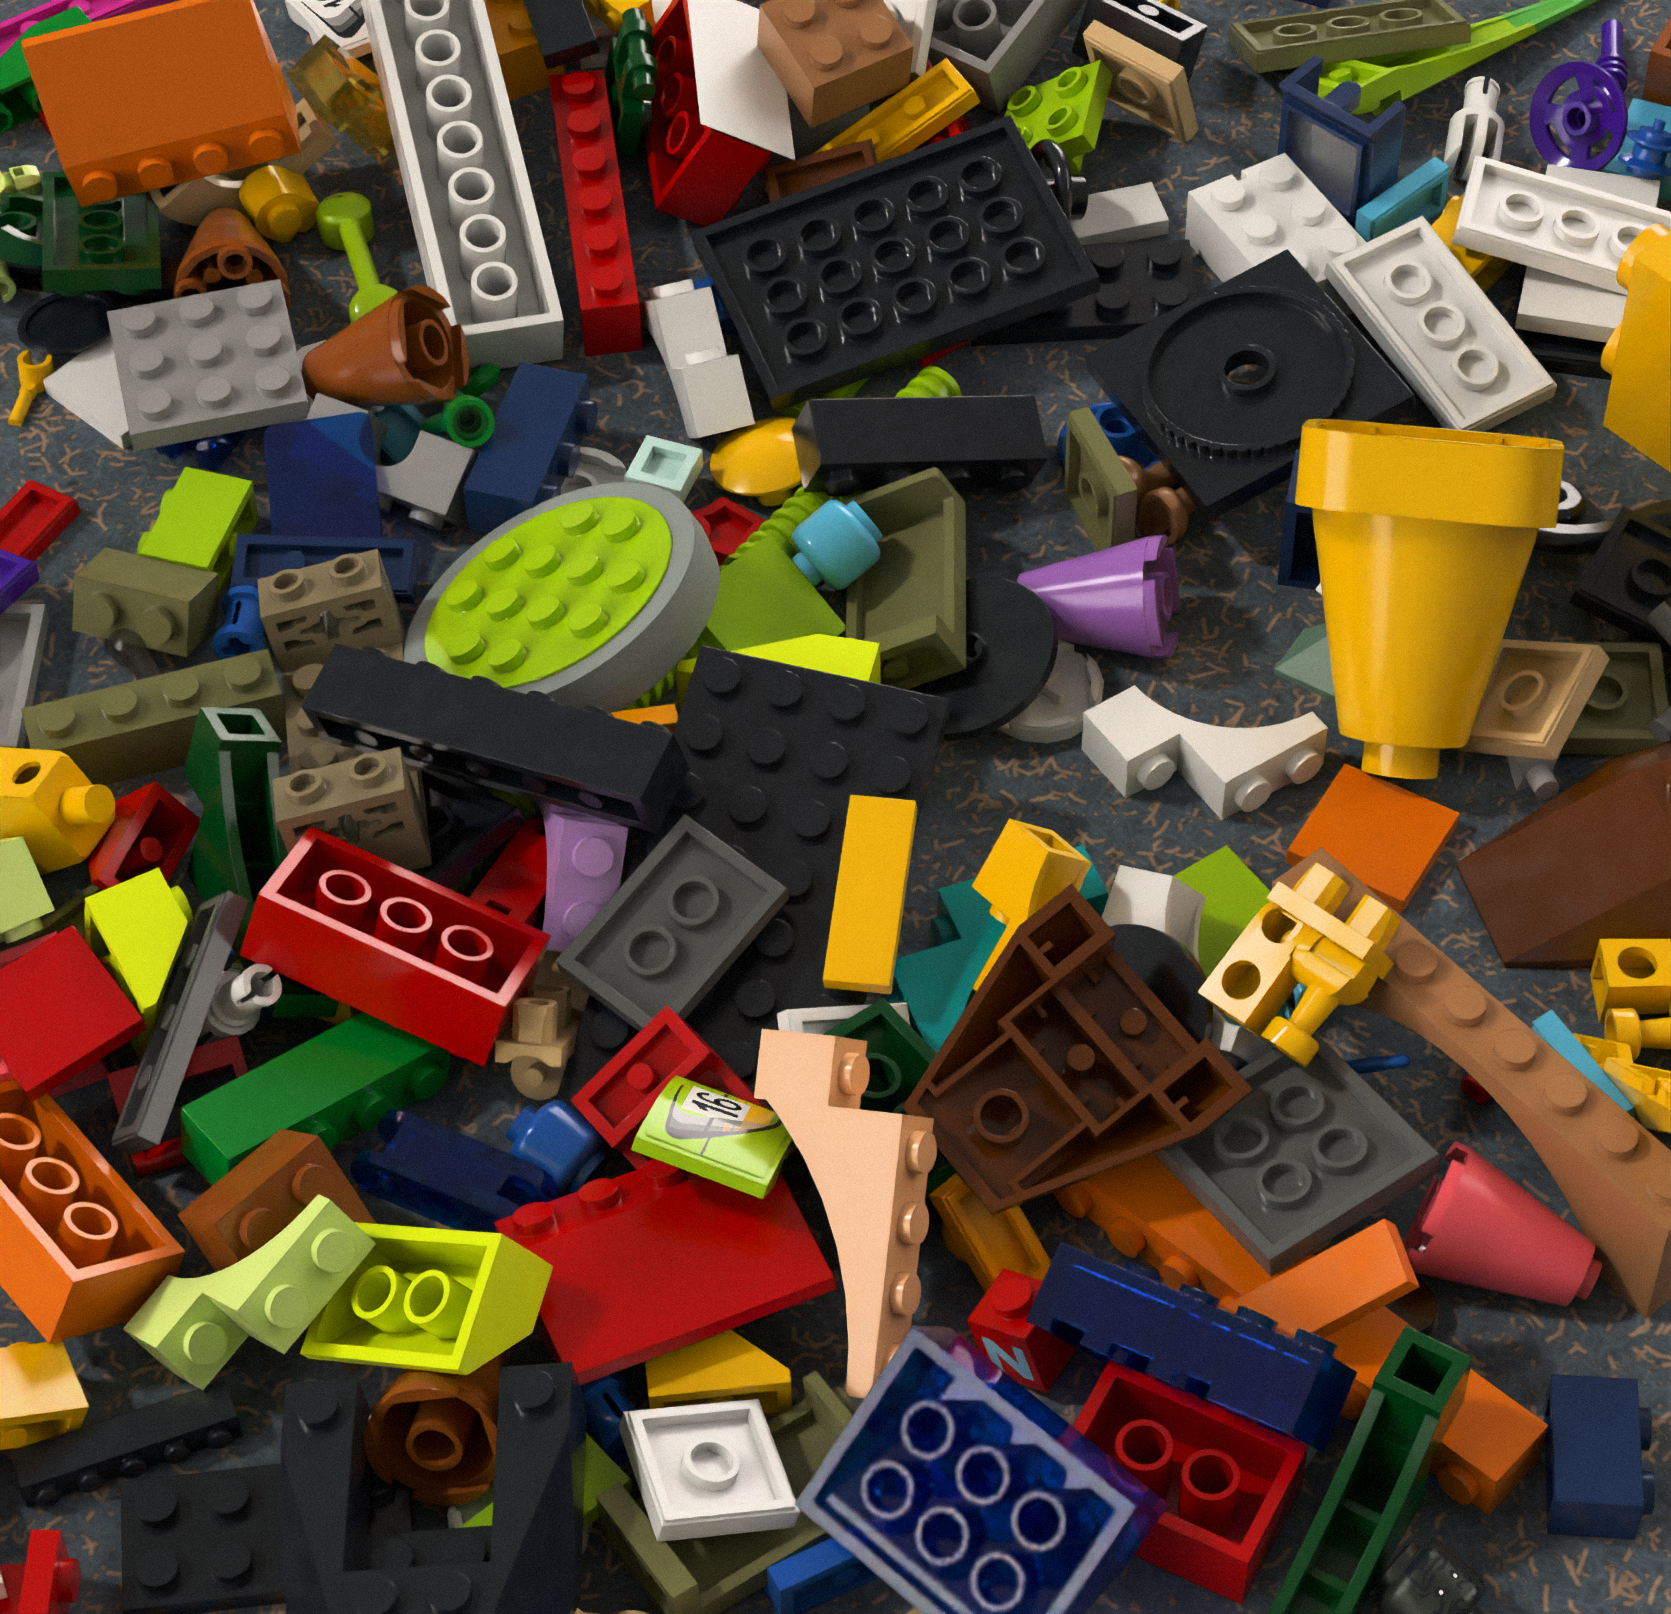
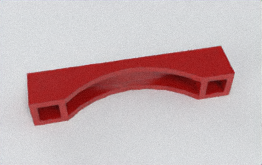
M604 70L548 75L553 125L568 218L585 357L641 351L643 346L639 300Z

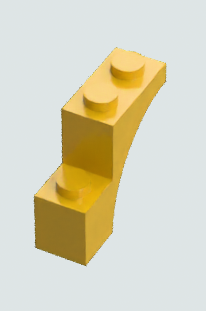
M1009 818L972 884V887L992 904L989 913L998 921L1007 925L972 987L976 992L1020 924L1070 884L1080 892L1092 863L1053 830Z

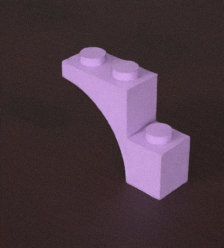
M536 800V805L539 807L544 821L547 846V884L543 932L551 935L546 950L564 952L619 890L628 827L618 822Z

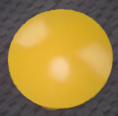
M775 417L755 421L753 425L738 428L728 434L716 446L710 458V471L715 485L719 489L738 495L758 497V501L765 506H777L791 498L793 495L792 488L802 484L792 427L797 418Z

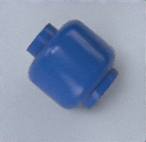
M553 1100L542 1106L538 1111L531 1105L526 1106L512 1122L505 1135V1138L513 1143L507 1162L510 1171L551 1201L577 1192L584 1184L596 1180L609 1160V1156L603 1152L605 1139L584 1115L561 1100Z

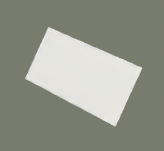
M687 0L700 124L795 160L787 91L757 46L759 9L737 0Z

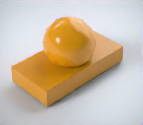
M957 1173L928 1195L943 1220L941 1235L945 1248L957 1259L968 1263L985 1294L1003 1268L1039 1280L1045 1279L1055 1270L1053 1263L1020 1206L992 1216Z

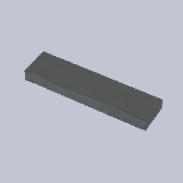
M226 891L199 904L111 1140L113 1141V1147L135 1155L160 1144L249 900Z

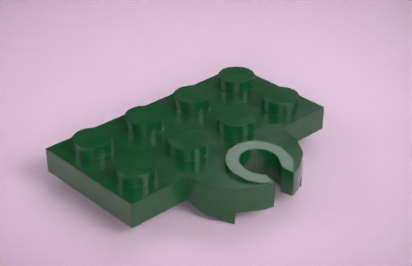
M44 172L43 196L25 193H1L0 259L20 265L42 266L43 292L57 291L61 295L74 297L85 295L90 291L116 290L124 295H139L147 292L149 289H162L158 206L155 205L149 191L81 208L65 172Z

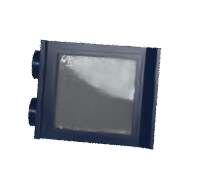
M1314 55L1279 84V88L1283 92L1278 155L1286 153L1355 229L1357 210L1397 183L1406 105L1396 101L1370 124L1365 123L1350 114L1360 104L1361 87L1356 82H1342L1324 98L1318 96L1319 77L1323 71L1324 60Z

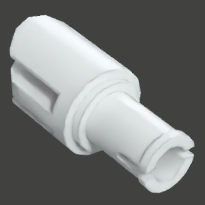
M1484 76L1474 77L1466 83L1463 109L1457 111L1449 123L1444 163L1450 166V176L1459 152L1463 151L1459 179L1463 181H1468L1475 155L1482 156L1484 153L1485 158L1500 162L1505 129L1502 118L1496 113L1500 87L1495 80L1490 78L1487 94H1484L1482 92Z
M260 963L253 964L245 969L242 974L233 971L222 972L199 1035L201 1037L209 1031L213 1033L204 1044L234 1035L239 1037L254 1028L260 1018L261 1008L270 1006L281 995L282 983L278 974L265 982L260 979L269 974L273 968Z

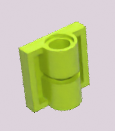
M1101 59L1080 68L1071 67L1062 72L1058 77L1036 86L1028 85L1016 91L1009 98L1005 117L1011 115L1029 149L1043 139L1057 142L1067 157L1071 174H1080L1085 153L1095 150L1113 74ZM1045 157V165L1052 170L1049 159Z

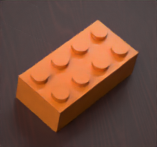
M14 1080L0 1082V1286L49 1344L129 1322L168 1275L176 1277L186 1251L48 1093L30 1103Z

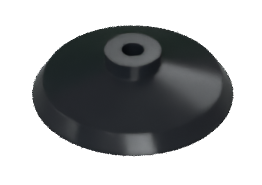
M90 291L85 295L74 297L56 293L40 300L23 314L17 327L18 337L27 347L44 355L67 356L81 353L95 347L110 335L107 311L118 310L119 306L114 298L101 291Z

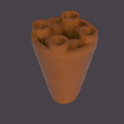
M219 207L210 211L200 222L179 265L173 285L174 299L280 279L287 311L291 305L287 272L250 220L240 211L231 207Z

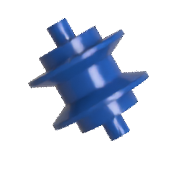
M1655 119L1653 127L1643 125L1640 126L1639 130H1627L1626 136L1635 143L1632 153H1624L1618 156V160L1627 165V172L1638 178L1659 180L1660 176H1671V168L1664 163L1667 154L1671 153V133L1664 131L1665 121Z

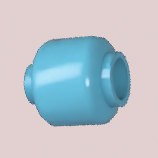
M829 500L793 531L792 540L799 553L791 560L814 587L821 581H824L832 589L843 590L879 560L881 552L877 542L883 538V535L854 500L847 505L838 500Z

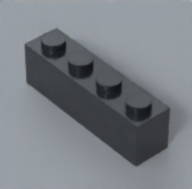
M1035 395L808 399L792 427L804 493L825 492L832 497H843L857 491H871L933 467L938 468L958 493L970 488L993 487L1000 492H1014L1030 485L1048 460Z

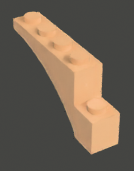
M762 1029L754 1098L768 1101L801 1152L822 1198L837 1246L846 1298L848 1330L846 1393L850 1397L870 1400H903L904 1386L908 1383L913 1370V1352L909 1346L912 1315L916 1312L921 1298V1282L917 1275L919 1250L929 1227V1212L925 1205L928 1173L934 1166L937 1155V1143L933 1135L934 1118L860 1110L861 1095L866 1090L870 1077V1066L866 1057L867 1041L832 1035Z

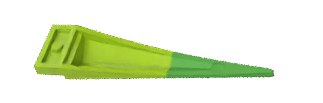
M1545 0L1494 18L1470 24L1471 43L1325 63L1319 77L1318 96L1324 98L1342 82L1353 81L1360 85L1361 95L1359 106L1350 114L1359 115L1372 112L1375 116H1378L1396 101L1403 103L1599 0ZM1292 71V72H1290L1289 74L1285 75V78H1287L1289 75H1291L1294 71Z

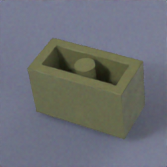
M105 547L74 575L72 631L187 657L216 627L219 573Z

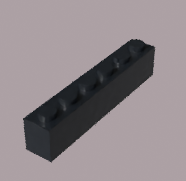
M335 644L301 705L322 741L366 753H377L400 747L406 764L658 833L690 770L675 735L669 729L656 722L643 721L641 724L625 721L615 718L606 710L596 706H585L583 709L558 703L551 696L539 691H529L527 694L502 688L498 683L483 676H473L471 679L449 674L430 662L419 661L415 665L396 660L374 647L367 646L359 650Z

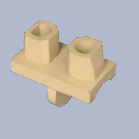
M533 984L528 988V998H519L513 1003V1025L495 1042V1062L507 1063L512 1060L510 1068L512 1082L517 1090L528 1098L545 1100L557 1095L568 1059L574 1054L577 1031L581 1020L571 1019L572 987Z

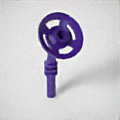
M1611 19L1603 23L1601 28V55L1595 64L1577 61L1557 66L1546 74L1534 92L1529 112L1530 131L1539 154L1552 165L1599 171L1616 157L1623 145L1628 126V110L1623 94L1628 84V63L1623 57V25L1620 21ZM1576 77L1580 90L1571 93L1565 99L1562 106L1551 103L1559 87L1567 80ZM1555 123L1559 138L1567 147L1572 149L1570 155L1564 153L1556 144L1550 130V124ZM1608 130L1614 133L1607 148L1598 156L1590 159L1591 145L1600 142L1606 136Z

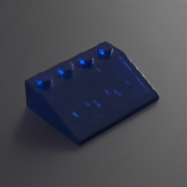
M913 1325L794 1505L923 1614H1085L1127 1567L1169 1504L950 1327Z

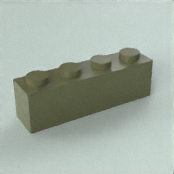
M268 648L21 708L30 748L65 753L93 785H108L184 766L200 707L261 709L280 740H287L283 697Z

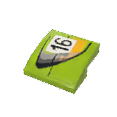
M676 1075L666 1085L651 1107L635 1136L631 1150L764 1199L775 1187L783 1161L796 1148V1144L775 1111Z

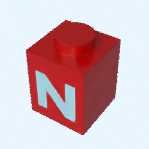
M1004 1268L967 1319L989 1372L1006 1380L1045 1393L1048 1392L1082 1342L1061 1286Z

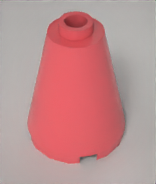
M1455 1141L1443 1158V1160L1451 1163L1444 1180L1433 1177L1403 1244L1405 1248L1417 1247V1250L1411 1248L1406 1252L1414 1273L1567 1307L1575 1296L1586 1300L1602 1268V1262L1593 1258L1596 1244L1473 1148Z

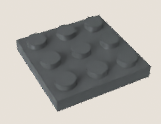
M1316 1033L1311 1037L1318 1042L1319 1050L1306 1068L1278 1049L1271 1050L1237 1071L1253 1089L1249 1096L1199 1137L1154 1153L1271 1277L1440 1171L1439 1153Z

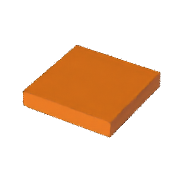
M1345 763L1287 849L1286 863L1294 867L1322 847L1394 911L1402 915L1458 827L1460 813Z

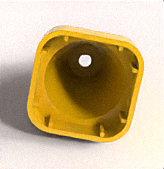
M1308 419L1302 425L1295 504L1310 507L1312 510L1339 733L1348 738L1364 741L1362 771L1394 778L1435 779L1438 777L1440 750L1461 748L1467 745L1539 529L1555 528L1557 525L1565 449L1562 441L1513 434L1334 419Z

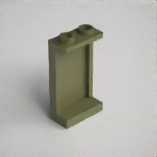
M935 467L841 501L844 505H847L854 500L883 535V538L877 542L881 552L879 560L847 587L846 638L880 643L881 684L907 690L966 669L965 501L943 473Z
M813 1371L803 1377L804 1399L767 1422L800 1510L794 1528L657 1542L642 1496L634 1500L621 1482L595 1496L604 1538L661 1614H720L768 1585L767 1567L898 1506L895 1475L900 1472V1466L896 1455L882 1436L876 1435L871 1438L861 1426L855 1405L841 1387L831 1389L818 1372Z

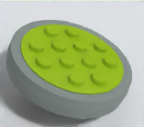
M614 482L577 489L523 511L488 533L462 554L433 585L415 613L405 641L404 662L415 665L419 661L430 662L449 674L471 679L473 676H483L498 683L502 688L527 694L529 691H539L551 696L558 703L583 709L585 706H596L610 714L611 712L621 711L665 677L698 639L711 616L718 596L720 584L718 561L701 524L685 504L671 492L658 486L636 482Z

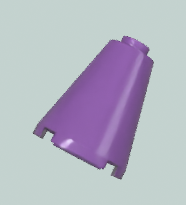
M1151 535L1019 574L1017 582L1036 593L1050 611L1057 628L1058 639L1068 643L1154 659H1170L1175 654L1179 632L1166 634L1167 621H1170L1172 614L1180 613L1179 581L1173 548H1163L1168 540L1166 535Z

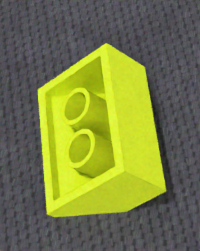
M354 1222L376 1245L310 1323L300 1354L308 1359L468 1375L533 1333L553 1265L502 1233Z

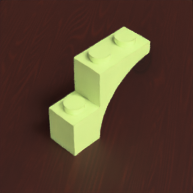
M318 1194L278 1235L241 1261L221 1271L197 1278H177L168 1275L123 1330L172 1373L204 1390L248 1336L285 1354L376 1243L330 1199Z

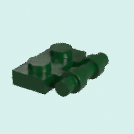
M630 8L622 15L623 24L619 29L618 37H612L604 74L616 154L636 156L641 133H649L651 128L652 103L650 99L656 94L655 84L659 80V69L656 58L650 54V49L654 44L652 27L650 23L645 21L642 10Z

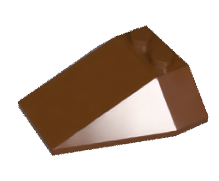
M1671 741L1610 760L1456 863V869L1504 968L1554 969L1592 967L1599 939H1671Z
M1072 884L1018 926L903 1106V1111L907 1115L934 1118L933 1135L936 1139L937 1151L992 1216L1199 1137L1249 1096L1253 1090L1207 1037L1198 1044L1115 950L1116 934Z

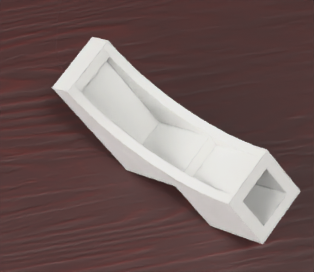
M692 279L649 288L651 300L639 303L641 325L649 331L662 355L676 393L688 437L701 438L755 424L739 355H727L711 286L694 289Z
M1134 685L1083 712L1082 751L1125 798L1144 788L1154 790L1161 787L1177 771L1218 817L1223 820L1241 809L1244 812L1257 809L1268 799L1272 792L1291 782L1302 784L1311 779L1324 763L1328 727L1313 711L1284 723L1264 727L1230 728L1204 724L1184 718L1165 709L1147 697Z
M1120 865L1102 919L1109 927L1121 924H1136L1167 933L1186 946L1199 963V926L1206 897L1174 876ZM1213 1006L1211 1043L1235 1070H1237L1238 1066H1247L1272 1050L1273 1046L1265 1043L1240 1026L1230 1024Z

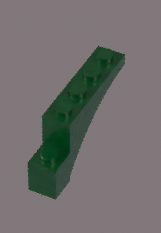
M200 707L183 774L204 806L187 874L204 902L226 891L249 900L232 945V949L243 968L247 969L253 964H258L240 956L258 893L288 856L286 846L276 824L273 779L280 777L279 750L281 740L261 709ZM270 972L260 979L265 982L277 974ZM278 974L282 983L281 995L276 1002L267 1007L273 1017H282L293 1021L304 1020L307 1017H335L339 1004L338 1001L332 1000L325 994L293 979Z
M1407 1325L1405 1326L1373 1380L1370 1395L1323 1502L1266 1614H1359L1375 1587L1374 1583L1383 1573L1424 1500L1432 1456L1464 1402L1473 1357Z

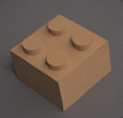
M770 0L760 4L757 46L810 128L896 93L909 85L914 46L883 0Z

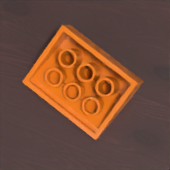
M180 0L21 40L22 50L62 168L81 208L301 154L296 105L253 0Z

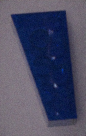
M1060 1242L1026 1319L1028 1323L1100 1362L1108 1364L1109 1360L1115 1361L1312 1449L1324 1452L1357 1375L1355 1370L1333 1358L1338 1348L1336 1344L1302 1329H1297L1294 1338L1291 1339L1275 1332L1279 1324L1278 1322L1254 1310L1239 1306L1235 1315L1218 1308L1221 1300L1197 1288L1181 1283L1179 1290L1176 1291L1162 1285L1163 1277L1143 1267L1125 1261L1123 1268Z

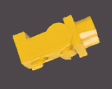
M1317 862L1299 879L1293 889L1279 881L1267 897L1270 902L1262 907L1198 990V993L1219 1012L1265 1043H1270L1280 1052L1305 1068L1319 1050L1318 1042L1311 1036L1339 1004L1349 1006L1361 1003L1369 996L1368 993L1377 977L1383 980L1394 965V962L1384 953V950L1391 942L1401 922L1392 910L1366 894L1345 923L1332 916L1351 888L1344 880ZM1298 983L1307 987L1289 1020L1276 1016Z
M1599 939L1590 979L1599 1023H1605V1039L1630 1044L1633 1060L1638 1058L1641 1048L1671 1049V939ZM1669 1011L1670 1017L1640 1021L1638 1014H1667Z

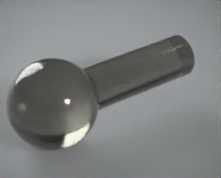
M125 628L117 629L111 633L107 641L111 657L119 665L131 668L136 680L161 674L153 658L156 650L147 648L143 638L138 633Z

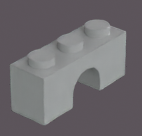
M320 393L316 394L290 455L292 461L308 471L304 479L305 481L338 494L341 484L359 491L356 497L358 501L387 513L390 512L393 504L410 509L411 511L408 516L410 520L435 531L441 532L445 523L461 529L465 528L468 523L463 488L479 453L472 448L463 447L455 442L421 430L411 453L403 461L392 466H382L380 462V449L389 427L367 410Z

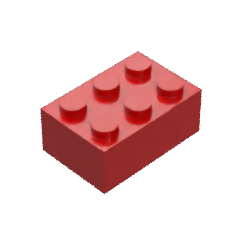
M1109 1360L1047 1471L1045 1516L1243 1605L1302 1490L1308 1446Z

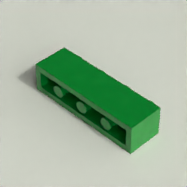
M361 1012L181 1107V1152L213 1186L281 1128L317 1135L321 1138L328 1151H330L333 1146L358 1132L376 1128L389 1115L411 1103L434 1096L449 1081L451 1053L409 1032L393 1028L374 1016Z

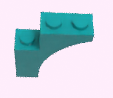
M1083 845L1073 847L1092 863ZM1092 863L1079 893L1102 918L1108 900V892ZM976 878L937 889V917L930 919L931 933L936 947L897 958L891 994L880 993V999L884 998L888 1003L907 1002L910 1026L936 1054L975 995L976 991L972 987L1007 925L998 921L989 913L992 904L972 887Z

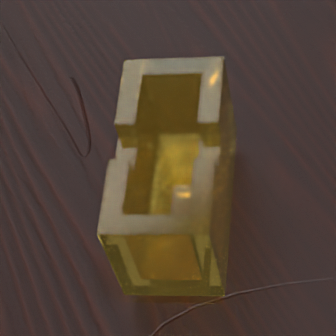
M324 34L293 65L286 75L316 114L340 132L343 131L349 135L355 144L376 160L383 158L394 147V142L379 78Z

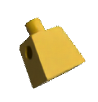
M0 747V839L23 836L40 876L84 861L115 820V799L111 790L102 784L93 785L73 760L61 751Z

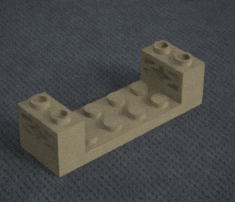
M378 549L358 554H344L331 561L300 569H286L272 576L257 579L260 618L282 673L290 775L273 779L276 824L288 854L307 829L312 826L410 871L431 866L432 856L421 768L406 764L400 747L377 753H366L322 741L301 707L335 644L359 650L367 646L374 647L385 652L393 659L404 661L406 641L404 622Z

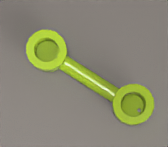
M351 191L337 192L327 196L316 209L319 237L321 242L331 249L346 250L359 289L352 297L349 305L350 322L353 323L398 293V291L380 283L367 242L375 234L371 202L364 195Z

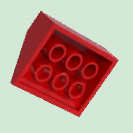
M652 1159L641 1169L613 1179L602 1178L584 1184L577 1192L547 1203L534 1202L517 1209L513 1215L494 1222L497 1233L504 1234L553 1265L534 1327L556 1363H573L580 1386L837 1289L834 1276L781 1172L775 1187L764 1199L662 1161Z

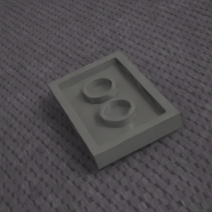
M684 814L555 962L561 973L639 1032L666 1005L670 1006L685 1020L789 899L787 888Z

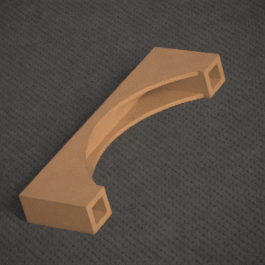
M1322 847L1272 881V890L1278 881L1293 889L1299 879L1317 862L1344 880L1351 888L1332 916L1345 923L1365 894L1382 903L1397 915L1401 922L1391 942L1384 950V953L1394 962V965L1383 980L1377 977L1368 993L1369 996L1365 1000L1350 1006L1373 1011L1408 1027L1437 1046L1464 1068L1510 1116L1552 1174L1569 1203L1584 1236L1596 1244L1593 1258L1602 1262L1599 1277L1645 1318L1671 1299V1150ZM1292 992L1289 998L1295 1003L1294 994Z

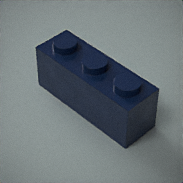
M520 362L495 417L493 434L483 444L463 488L468 530L488 534L523 511L561 495V487L565 477L573 478L576 473L581 440L584 435H592L597 421L598 405L596 401L590 400L588 375Z

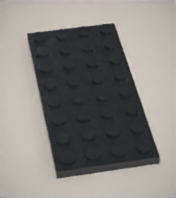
M701 645L673 732L690 770L658 833L642 829L626 880L682 816L686 814L787 888L789 899L684 1020L755 1092L762 1029L779 1030L777 1013L786 1009L865 1004L868 992L825 988L823 983L850 795L916 801V831L950 716L951 706L950 699ZM590 994L578 1027L574 1054L568 1059L555 1099L568 1103L578 1112L580 1111L570 1100L639 1033L637 1029ZM761 1099L770 1110L774 1111L767 1100ZM795 1148L783 1161L780 1172L785 1182L810 1188L813 1178L798 1148Z

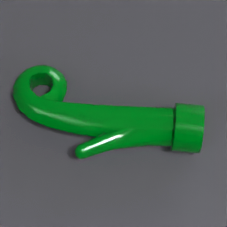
M482 363L470 369L465 387L456 389L454 395L457 397L443 403L442 412L423 420L421 423L422 431L430 434L448 432L450 437L463 447H477L487 442L493 434L495 419L488 405L478 397L496 384L500 376V367L494 363Z

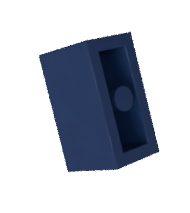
M1551 1374L1543 1406V1422L1548 1424L1544 1442L1547 1534L1635 1539L1642 1514L1652 1515L1655 1504L1654 1472L1642 1470L1641 1451H1649L1652 1414L1650 1408L1639 1407L1638 1379Z

